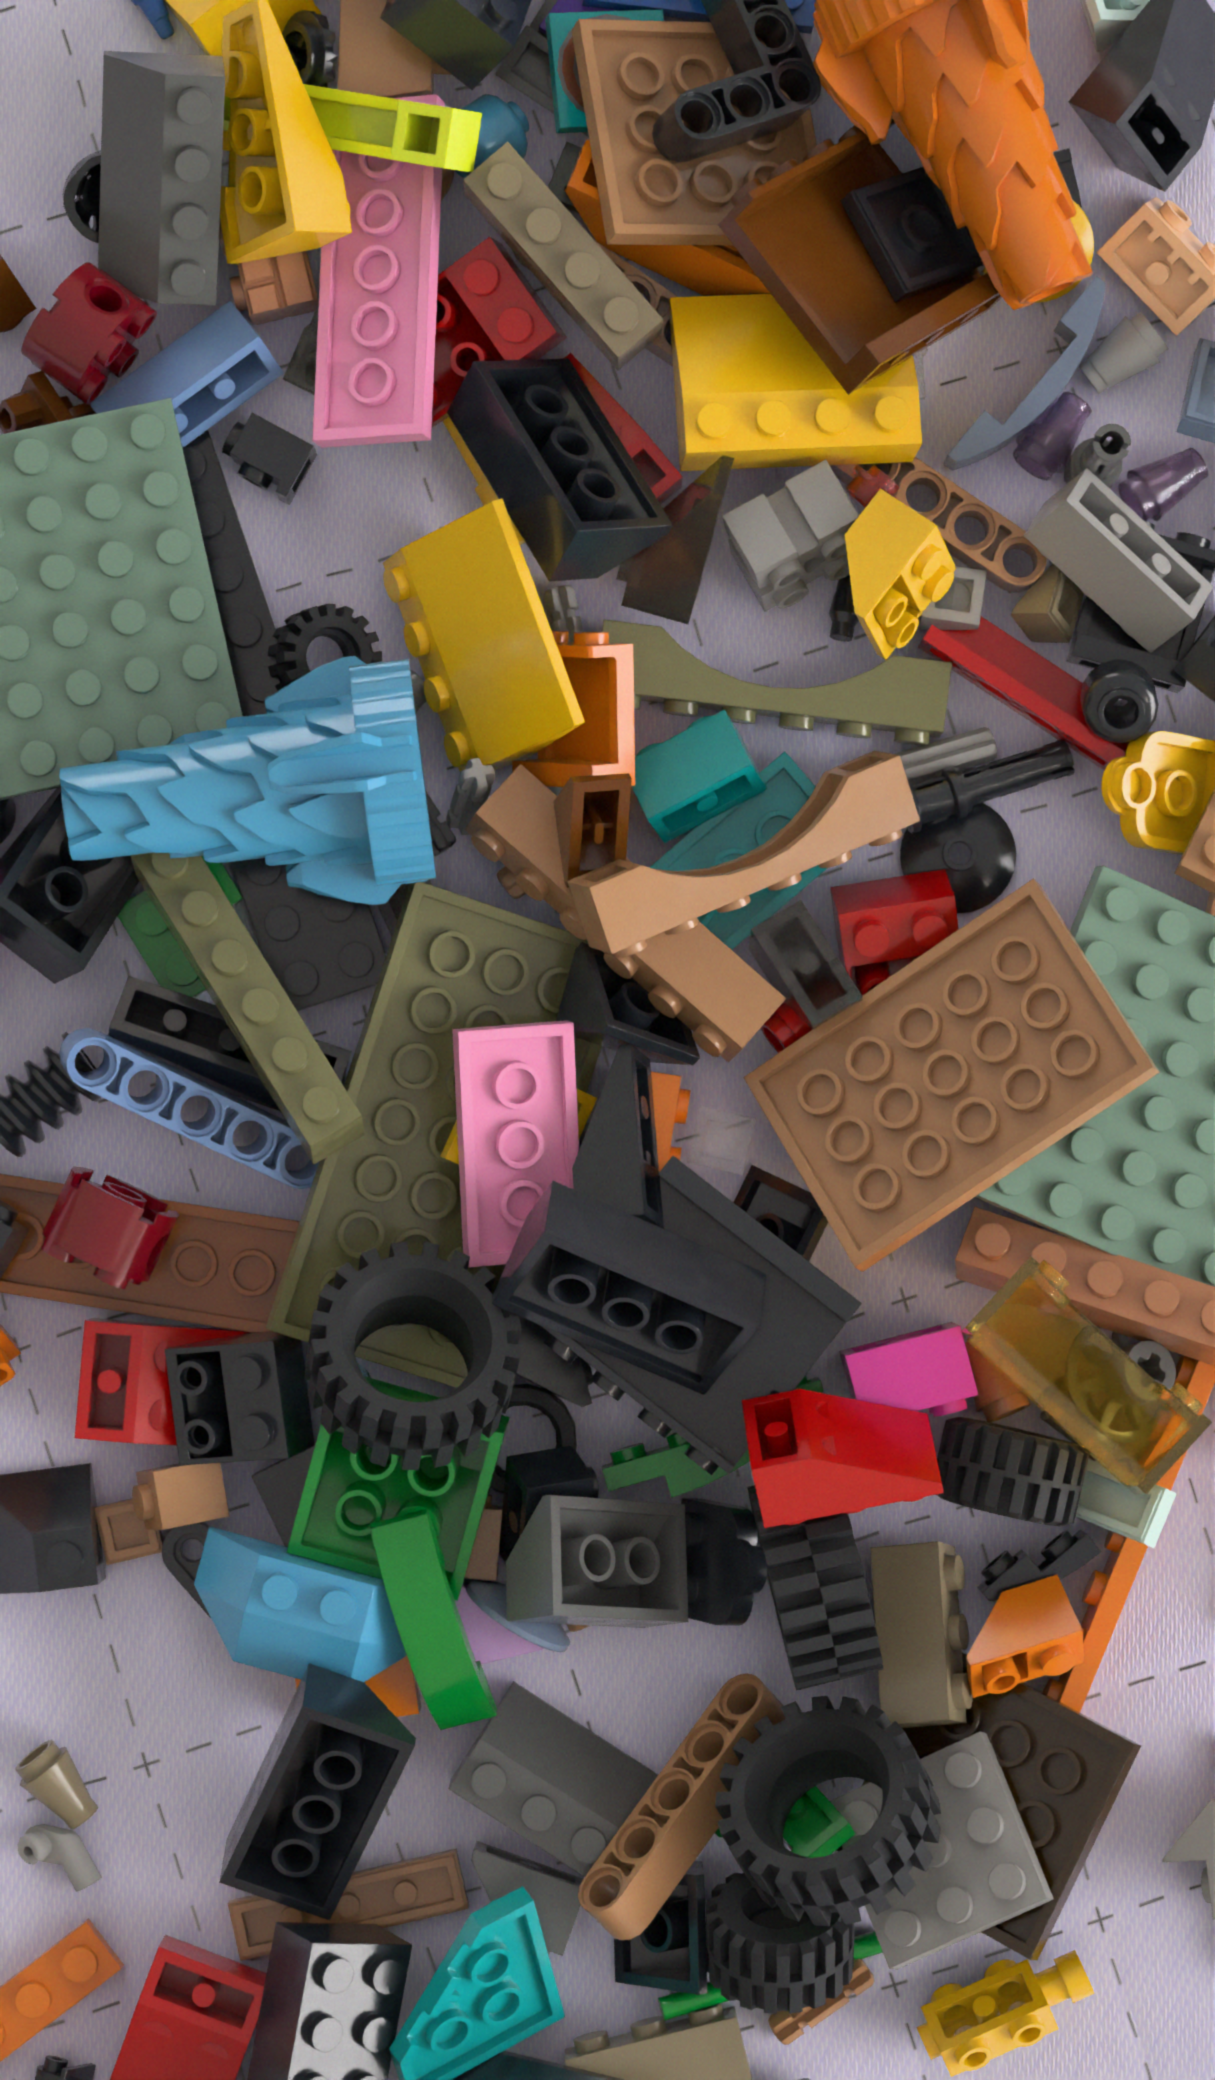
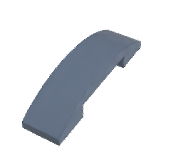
M1096 276L1059 320L1054 329V332L1070 345L1004 424H1001L986 410L983 411L947 454L943 464L953 471L974 464L1006 447L1036 423L1052 406L1067 386L1091 343L1104 300L1106 283Z

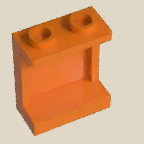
M552 631L585 723L538 752V759L512 761V772L521 764L545 786L564 787L570 777L629 773L632 778L631 786H635L633 644L609 643V632H574V642H569V631Z

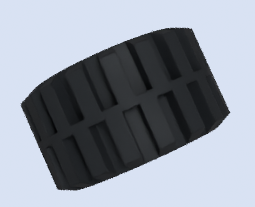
M965 1417L947 1419L937 1456L944 1493L936 1495L943 1500L1014 1519L1059 1527L1073 1524L1090 1454L1076 1443L1035 1432Z
M744 1873L731 1874L725 1878L726 1884H717L711 1891L712 1898L707 1899L706 1903L707 1972L713 1987L721 1988V1995L727 2000L740 2001V2007L749 2010L759 2008L764 2009V2013L777 2014V2011H789L792 2014L803 2012V2008L806 2007L815 2009L825 2005L826 1998L835 1999L843 1992V1986L849 1985L852 1979V1969H854V1923L846 1925L838 1912H831L830 1926L814 1925L805 1910L799 1922L785 1917L778 1904L772 1909L761 1899L755 1887H752Z

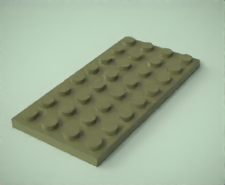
M424 882L409 884L344 1084V1088L362 1115L365 1135L319 1161L265 1327L266 1329L309 1342L313 1312L317 1310L319 1295L326 1283L334 1287L336 1271L347 1262L358 1272L361 1253L375 1247L381 1260L389 1257L391 1243L407 1242L409 1255H421L424 1242L438 1244L440 1247L437 1258L449 1262L455 1250L463 1253L459 1165L440 1157L457 1120L452 1029L556 1021L575 949L581 942L588 944L587 939H579L569 931ZM574 1037L576 1088L587 1093L602 1046ZM506 1264L485 1266L495 1275L492 1294L495 1292ZM483 1266L468 1267L467 1271L475 1275ZM401 1323L383 1327L366 1337L355 1351V1357L456 1388L461 1385L468 1375L463 1356L454 1343L440 1332L423 1325Z

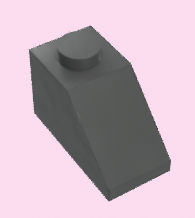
M476 1841L471 1861L490 1902L523 1886L534 1900L548 1955L550 1952L563 1956L580 1908L578 1892L583 1878Z

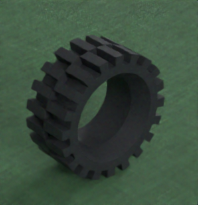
M407 1242L391 1243L389 1257L382 1260L376 1247L361 1253L358 1272L349 1262L338 1269L335 1275L334 1287L326 1283L319 1295L317 1310L313 1312L305 1361V1381L310 1380L308 1398L312 1409L323 1406L320 1423L329 1434H332L340 1427L344 1429L342 1440L344 1448L356 1454L361 1445L365 1444L372 1448L370 1462L386 1467L389 1454L403 1456L402 1470H418L421 1456L431 1455L434 1468L450 1464L455 1446L459 1448L464 1457L477 1450L481 1433L490 1438L499 1426L501 1414H506L520 1362L522 1345L518 1344L522 1331L519 1316L510 1317L511 1312L491 1304L495 1275L485 1266L475 1275L467 1271L470 1256L455 1250L450 1262L437 1258L440 1247L438 1244L424 1242L421 1255H409ZM401 1323L423 1325L440 1332L454 1343L463 1356L468 1375L454 1391L439 1399L427 1402L399 1400L383 1394L367 1381L358 1367L355 1351L366 1337L383 1327Z
M755 1485L747 1487L752 1513L757 1526L760 1547L764 1552L768 1568V1582L796 1691L883 1670V1660L874 1624L875 1621L849 1515L847 1513H839L809 1519L796 1525L783 1524L764 1528Z
M828 1696L811 1697V1711L802 1713L796 1701L782 1706L781 1709L786 1719L775 1725L772 1724L767 1715L754 1724L760 1737L753 1744L744 1737L740 1738L733 1747V1751L740 1763L738 1766L724 1763L719 1778L728 1792H716L715 1807L723 1818L717 1821L722 1837L753 1888L755 1887L764 1902L772 1909L778 1904L785 1917L798 1922L805 1910L814 1925L830 1926L831 1912H838L847 1925L861 1921L859 1908L867 1904H871L877 1915L890 1908L891 1905L885 1895L895 1887L905 1897L916 1886L909 1871L913 1866L922 1871H927L933 1857L925 1842H939L941 1828L934 1815L941 1814L939 1799L933 1789L934 1785L905 1731L896 1721L891 1724L885 1712L874 1705H871L865 1713L860 1702L855 1698L843 1696L840 1708L834 1709ZM853 1777L872 1782L882 1789V1807L877 1821L862 1838L851 1846L834 1854L815 1858L800 1856L784 1847L783 1831L792 1807L807 1791L816 1785L835 1778Z

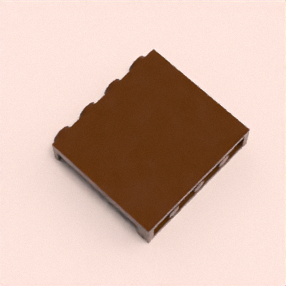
M893 119L891 120L889 129L895 124ZM855 125L840 137L838 144L835 145L831 139H827L817 145L803 158V163L799 164L795 158L786 161L769 175L766 183L763 184L759 178H754L746 183L730 198L731 203L735 207L718 224L848 395L986 313L1002 298L987 272L982 276L980 273L895 303L840 201L852 190L902 174V172L879 143L871 145L867 135Z

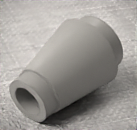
M1140 312L1130 320L1125 316L1079 368L1100 394L1108 387L1111 388L1160 363L1157 357L1168 350V347L1151 323Z

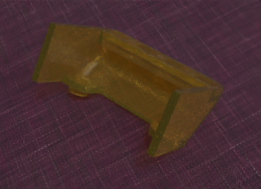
M1030 1256L962 1329L963 1338L1133 1494H1147L1212 1422L1204 1414L1197 1415L1203 1405L1178 1382L1170 1390L1163 1384L1157 1383L1070 1303L1071 1300L1063 1292L1070 1283L1048 1262L1043 1260L1039 1264Z

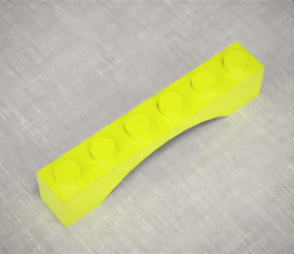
M304 84L331 149L466 172L474 171L482 113ZM225 95L223 130H228L230 98Z

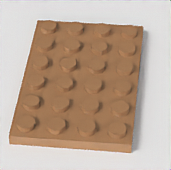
M1033 878L743 1078L854 1267L864 1272L1160 1072L1043 888Z

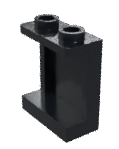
M1145 521L1154 530L1155 525ZM1177 532L1176 539L1158 534L1211 583L1215 571V550L1209 549L1211 544L1209 539L1186 532ZM1085 595L1066 662L1094 669L1103 662L1115 659L1132 661L1147 671L1153 679L1155 687L1178 693L1185 687L1186 680L1177 674L1174 669L1194 644L1205 602L1196 618L1152 653H1149L1133 637L1125 633L1121 626L1100 606Z

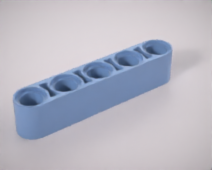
M91 1028L77 1029L68 1034L62 1042L59 1051L60 1063L72 1081L81 1088L290 1187L297 1189L311 1188L319 1162L313 1165L312 1161L309 1160L307 1165L300 1170L291 1171L285 1169L284 1161L287 1153L292 1148L301 1145L286 1120L98 1030ZM89 1045L103 1048V1061L97 1069L90 1072H82L75 1068L76 1055L82 1048ZM144 1070L152 1071L156 1074L155 1087L149 1094L142 1097L128 1094L129 1080L134 1074ZM198 1095L207 1097L208 1108L202 1118L192 1122L181 1119L180 1111L187 1099ZM250 1120L259 1123V1135L253 1143L248 1146L233 1144L234 1130L239 1124Z

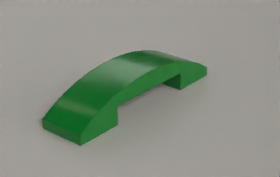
M428 1508L371 1523L370 1531L397 1629L420 1691L439 1729L445 1730L497 1716V1708L480 1660L475 1661L444 1571L445 1558Z

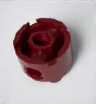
M86 262L75 269L52 294L58 300L51 310L47 311L42 307L24 338L21 352L31 360L33 365L83 403L90 405L104 389L110 373L120 378L136 360L139 350L132 344L135 339L142 337L150 328L157 316V311L105 271L98 269L90 262Z
M73 1166L42 1232L46 1239L41 1249L48 1255L67 1263H74L75 1259L78 1258L95 1266L96 1269L93 1275L97 1279L117 1288L126 1289L129 1282L136 1285H141L142 1281L148 1282L179 1214L171 1210L165 1212L168 1204L129 1183L106 1175L103 1184L100 1185L90 1181L94 1170Z

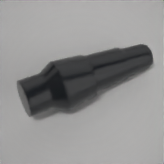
M850 575L838 580L829 610V616L832 621L830 638L843 642L852 641L854 627L859 622L854 612Z

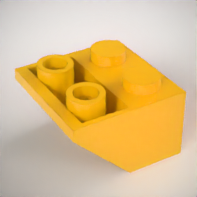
M880 488L844 536L854 612L876 654L887 660L896 647L902 648L911 640L918 627V618L931 601L937 602L947 593L952 585L954 571L957 568L937 525Z

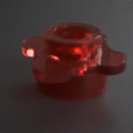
M859 465L853 468L855 477L845 489L863 507L869 504L880 488L896 498L894 494L899 489V486L878 467L872 465L867 472Z

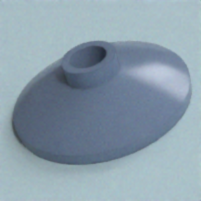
M471 1580L466 1587L468 1596L482 1611L523 1639L555 1652H565L570 1645V1639L561 1624L507 1622L505 1584L487 1580Z

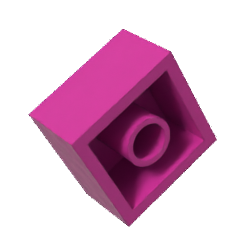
M953 1322L839 1351L851 1399L912 1411L928 1408L929 1414H933V1417H938L967 1409L965 1398L978 1395L961 1326Z

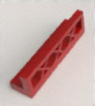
M982 616L978 629L940 630L931 625L918 645L919 649L936 660L952 662L951 670L1057 740L1064 739L1068 747L1101 769L1105 770L1113 759L1126 755L1129 742L1115 743L1105 741L1095 735L1085 723L1080 701L1082 682Z

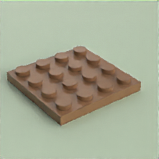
M578 19L571 30L607 244L734 246L718 226L735 207L730 201L734 193L754 178H759L763 184L766 183L767 178L773 171L792 158H795L799 164L803 163V158L817 146L811 110L809 108L796 122L785 130L688 162L668 160L660 154L654 145L652 132L653 125L657 119L684 92L735 75L711 22ZM757 37L758 40L760 41V43H762L764 46H766L765 43L763 42V40H761L759 37ZM780 89L784 96L790 99L787 93ZM732 105L733 109L742 116L739 109ZM682 120L686 128L694 132L692 127L687 122Z

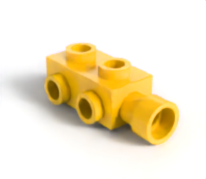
M1073 1950L1053 1959L1055 1962L1054 1966L1034 1974L1028 1959L1017 1964L1013 1960L1004 1959L990 1965L986 1969L983 1979L968 1986L962 1987L960 1984L950 1983L939 1987L932 1994L931 2002L921 2006L927 2023L916 2027L930 2060L942 2056L951 2077L964 2071L977 2070L985 2066L991 2059L1017 2047L1033 2045L1040 2041L1044 2035L1058 2030L1050 2010L1051 2006L1069 1998L1075 2003L1095 1994L1076 1951Z

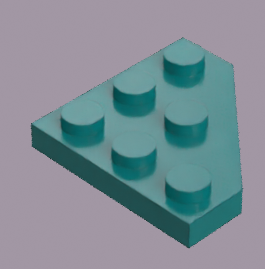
M523 1886L501 1898L493 1900L488 1905L471 1913L389 2048L399 2080H452L565 2017L535 1903Z

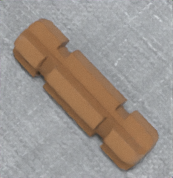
M855 1959L852 1979L849 1985L843 1986V1992L835 1999L826 1998L825 2005L815 2009L806 2007L803 2008V2012L790 2014L789 2011H777V2014L770 2015L768 2019L772 2032L782 2044H790L804 2034V2027L809 2025L813 2028L850 2002L848 1996L852 1993L858 1996L871 1987L875 1982L874 1976L862 1959Z

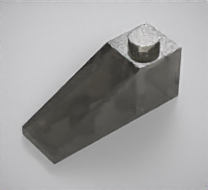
M722 455L663 509L673 524L669 534L620 564L616 580L627 582L621 606L689 624L734 458Z

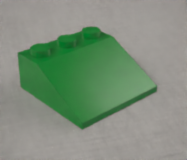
M364 1376L377 1390L399 1400L427 1402L440 1398ZM501 1415L499 1426L490 1438L481 1433L478 1449L468 1456L464 1457L459 1448L455 1446L450 1464L434 1468L431 1455L421 1456L418 1470H402L403 1456L393 1454L388 1455L386 1467L370 1462L372 1448L365 1444H362L357 1453L353 1454L342 1446L344 1435L342 1427L329 1434L321 1424L286 1553L382 1579L371 1536L370 1524L428 1508L445 1558L444 1571L454 1600L458 1601L510 1417Z

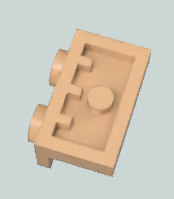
M1155 197L1146 202L1096 253L1177 336L1215 300V245L1211 242L1203 245L1188 229L1192 225L1191 220L1178 205L1170 200L1163 203L1159 198Z

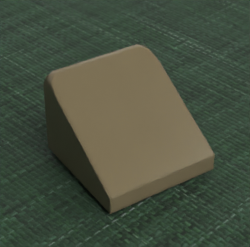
M1052 564L1018 601L1012 610L1011 617L1032 642L1069 643L1073 636L1084 593L1056 565Z

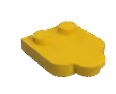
M1148 731L1138 739L1129 742L1124 757H1117L1107 765L1101 781L1102 796L1107 807L1113 813L1120 815L1121 831L1130 845L1141 849L1183 855L1215 788V740L1167 731Z

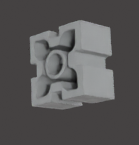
M827 460L785 481V487L766 497L763 493L722 515L726 533L730 538L728 542L731 554L764 612L775 606L783 609L798 603L809 592L806 584L823 575L825 579L829 578L831 581H836L849 575L844 535L859 515Z

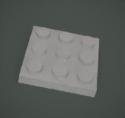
M975 1733L920 1759L934 1785L933 1789L939 1799L941 1814L934 1815L941 1828L939 1842H925L933 1859L926 1872L914 1866L909 1871L916 1886L905 1897L896 1887L885 1895L891 1905L890 1908L877 1915L871 1904L865 1905L889 1969L898 1970L1054 1899L987 1733ZM872 1782L830 1801L850 1823L856 1833L842 1845L843 1849L862 1838L879 1817L883 1793L882 1789Z

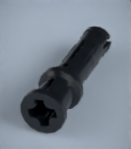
M1060 739L1042 747L964 771L950 766L942 769L941 776L909 785L920 821L907 826L910 833L921 831L922 824L950 815H954L958 819L966 817L969 812H972L974 805L984 801L1006 796L1050 780L1074 775V762L1066 741Z

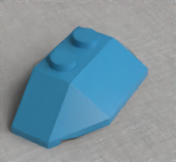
M209 1527L194 1586L234 1662L300 1680L310 1663L365 1682L407 1656L382 1579L286 1553L288 1547Z

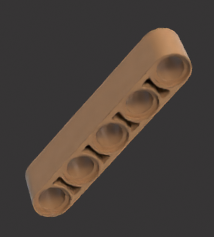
M740 1674L729 1679L722 1686L584 1877L578 1892L580 1905L615 1939H633L648 1927L719 1828L717 1821L723 1818L715 1807L716 1792H728L719 1776L724 1763L734 1766L739 1765L740 1761L733 1751L736 1743L741 1737H744L753 1744L760 1737L754 1724L766 1715L773 1725L786 1719L781 1709L784 1705L756 1675Z

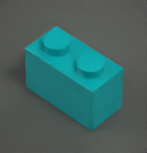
M725 710L713 716H704L695 720L688 726L687 730L662 743H654L644 747L635 757V786H632L633 791L647 820L664 843L767 789L740 733Z

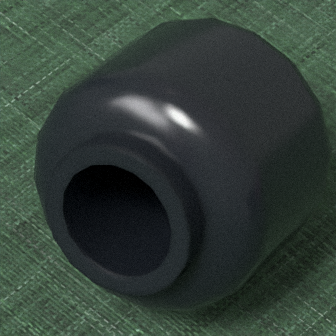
M1121 659L1103 662L1091 670L1082 683L1080 701L1085 723L1095 735L1105 741L1115 743L1134 741L1147 733L1156 720L1159 703L1154 682L1147 671L1138 664Z

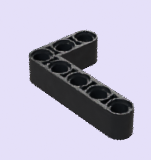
M701 0L735 75L690 89L681 94L665 110L653 125L652 132L654 145L660 154L671 161L688 162L785 130L817 101L821 93L820 78L785 0ZM757 37H759L761 40H763V42L765 43L766 46H764L762 43H760V41L758 40ZM780 89L786 92L790 99L784 96ZM732 105L739 109L742 116L733 109ZM682 120L687 122L692 127L694 132L686 128Z

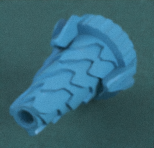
M356 656L342 657L317 667L278 692L266 697V714L227 719L226 728L184 734L169 745L116 751L117 761L60 768L59 777L63 815L72 860H98L154 852L169 853L170 859L204 856L205 861L213 863L265 858L266 865L269 866L287 865L286 877L289 887L303 888L319 895L370 905L386 904L401 884L436 879L409 659L366 664Z

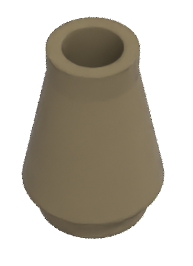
M48 1740L39 1745L23 1758L15 1768L22 1778L20 1786L64 1820L70 1829L77 1828L97 1811L98 1806L91 1798L67 1748L62 1747L59 1749L53 1740Z

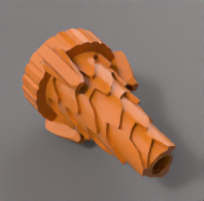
M816 0L813 18L822 43L813 61V65L820 78L822 87L848 119L867 135L871 145L886 140L891 120H894L904 137L914 147L928 176L942 191L957 228L960 229L967 226L994 287L1013 310L1032 305L1036 301L1054 295L1068 288L1076 281L1093 274L1070 219L1076 215L1075 205L1053 154L1059 148L1044 108L1043 79L1030 50L1028 0Z

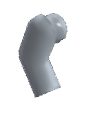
M46 1824L30 1827L18 1842L19 1855L26 1863L35 1865L38 1861L62 1865L76 1892L85 1889L102 1878L80 1836L73 1830Z

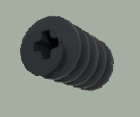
M67 1032L61 1035L63 1041L68 1035ZM48 1046L43 1048L47 1063L46 1068L42 1069L30 1060L24 1062L29 1079L27 1082L23 1083L11 1074L5 1076L10 1094L6 1097L0 1094V1143L16 1157H22L26 1154L22 1135L35 1143L40 1144L44 1141L45 1134L41 1121L54 1129L59 1130L63 1127L64 1121L60 1107L76 1116L82 1113L83 1108L79 1093L94 1102L101 1099L100 1096L81 1088L73 1082L60 1063L59 1053ZM81 1049L75 1058V1068L82 1072H90L97 1069L83 1049Z

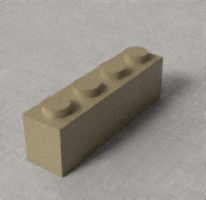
M508 141L463 179L465 197L617 371L662 333L663 318Z

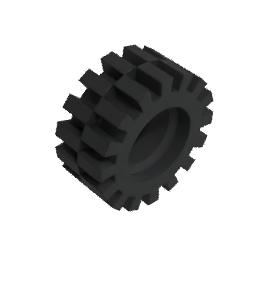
M336 604L314 606L289 616L284 620L286 625L277 628L272 636L278 639L277 644L269 646L268 656L276 657V664L268 666L270 676L279 674L282 681L275 685L276 689L279 691L291 682L311 672L307 664L306 653L310 643L318 636L328 637L335 641L340 647L343 657L356 656L366 664L381 662L382 651L373 652L371 643L379 641L376 631L367 634L363 629L370 622L363 615L353 618L354 609L347 606L336 608Z

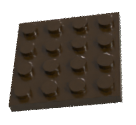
M962 1650L963 1673L968 1674L966 1660L968 1653ZM1022 1682L1004 1693H988L973 1698L971 1708L966 1709L967 1723L902 1729L905 1731L920 1759L975 1733H987L1054 1899L981 1933L1029 1960H1038L1142 1745ZM864 1780L862 1786L865 1785V1784H868V1783H870V1782L867 1781V1780ZM840 1846L836 1851L843 1850V1847Z

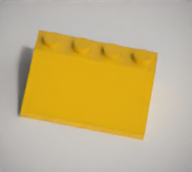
M771 294L669 298L680 471L814 466L824 460H827L829 465L913 462L922 445L919 389L913 356L848 395Z
M503 498L491 501L400 548L383 562L385 568L383 580L386 592L394 603H398L405 622L403 634L406 646L410 654L419 660L425 677V698L429 707L434 712H438L445 731L444 748L450 763L454 767H458L459 772L465 770L468 760L473 758H480L482 765H492L494 770L512 765V761L526 760L585 723Z

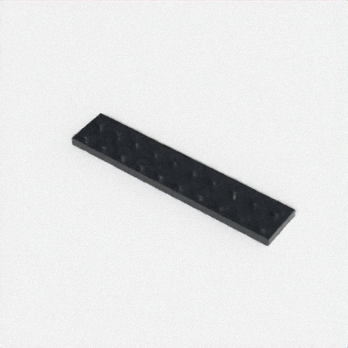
M206 430L183 447V453L242 715L266 714L265 698L278 692L275 685L282 682L279 674L270 676L268 666L276 664V657L268 656L269 646L278 642V639L272 637L276 628L209 431ZM265 858L231 862L262 955L297 1012L377 985L386 953L369 904L348 902L319 895L303 888L289 887L286 877L287 865L269 866L266 865Z

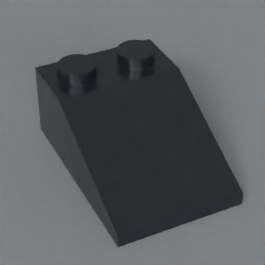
M61 787L56 788L0 858V942L54 984L85 969L139 883L131 855L98 860H72L64 822Z

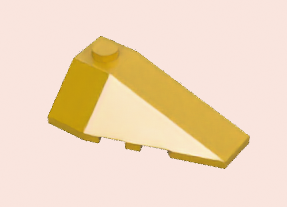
M253 0L223 17L222 56L225 70V95L230 98V122L228 130H223L222 150L229 151L228 186H221L220 222L227 264H239L314 250L352 233L350 205L346 197L343 174L268 1Z

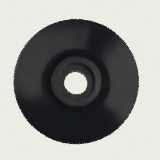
M980 803L974 805L972 812H969L966 817L960 819L954 815L922 824L921 831L910 833L906 829L901 842L900 863L903 875L945 869L955 895L957 913H968L989 905L1006 889L1015 869L1016 847L1011 830L1004 819L991 807ZM962 843L969 848L970 859L967 863L958 865L951 861L949 849L953 844Z

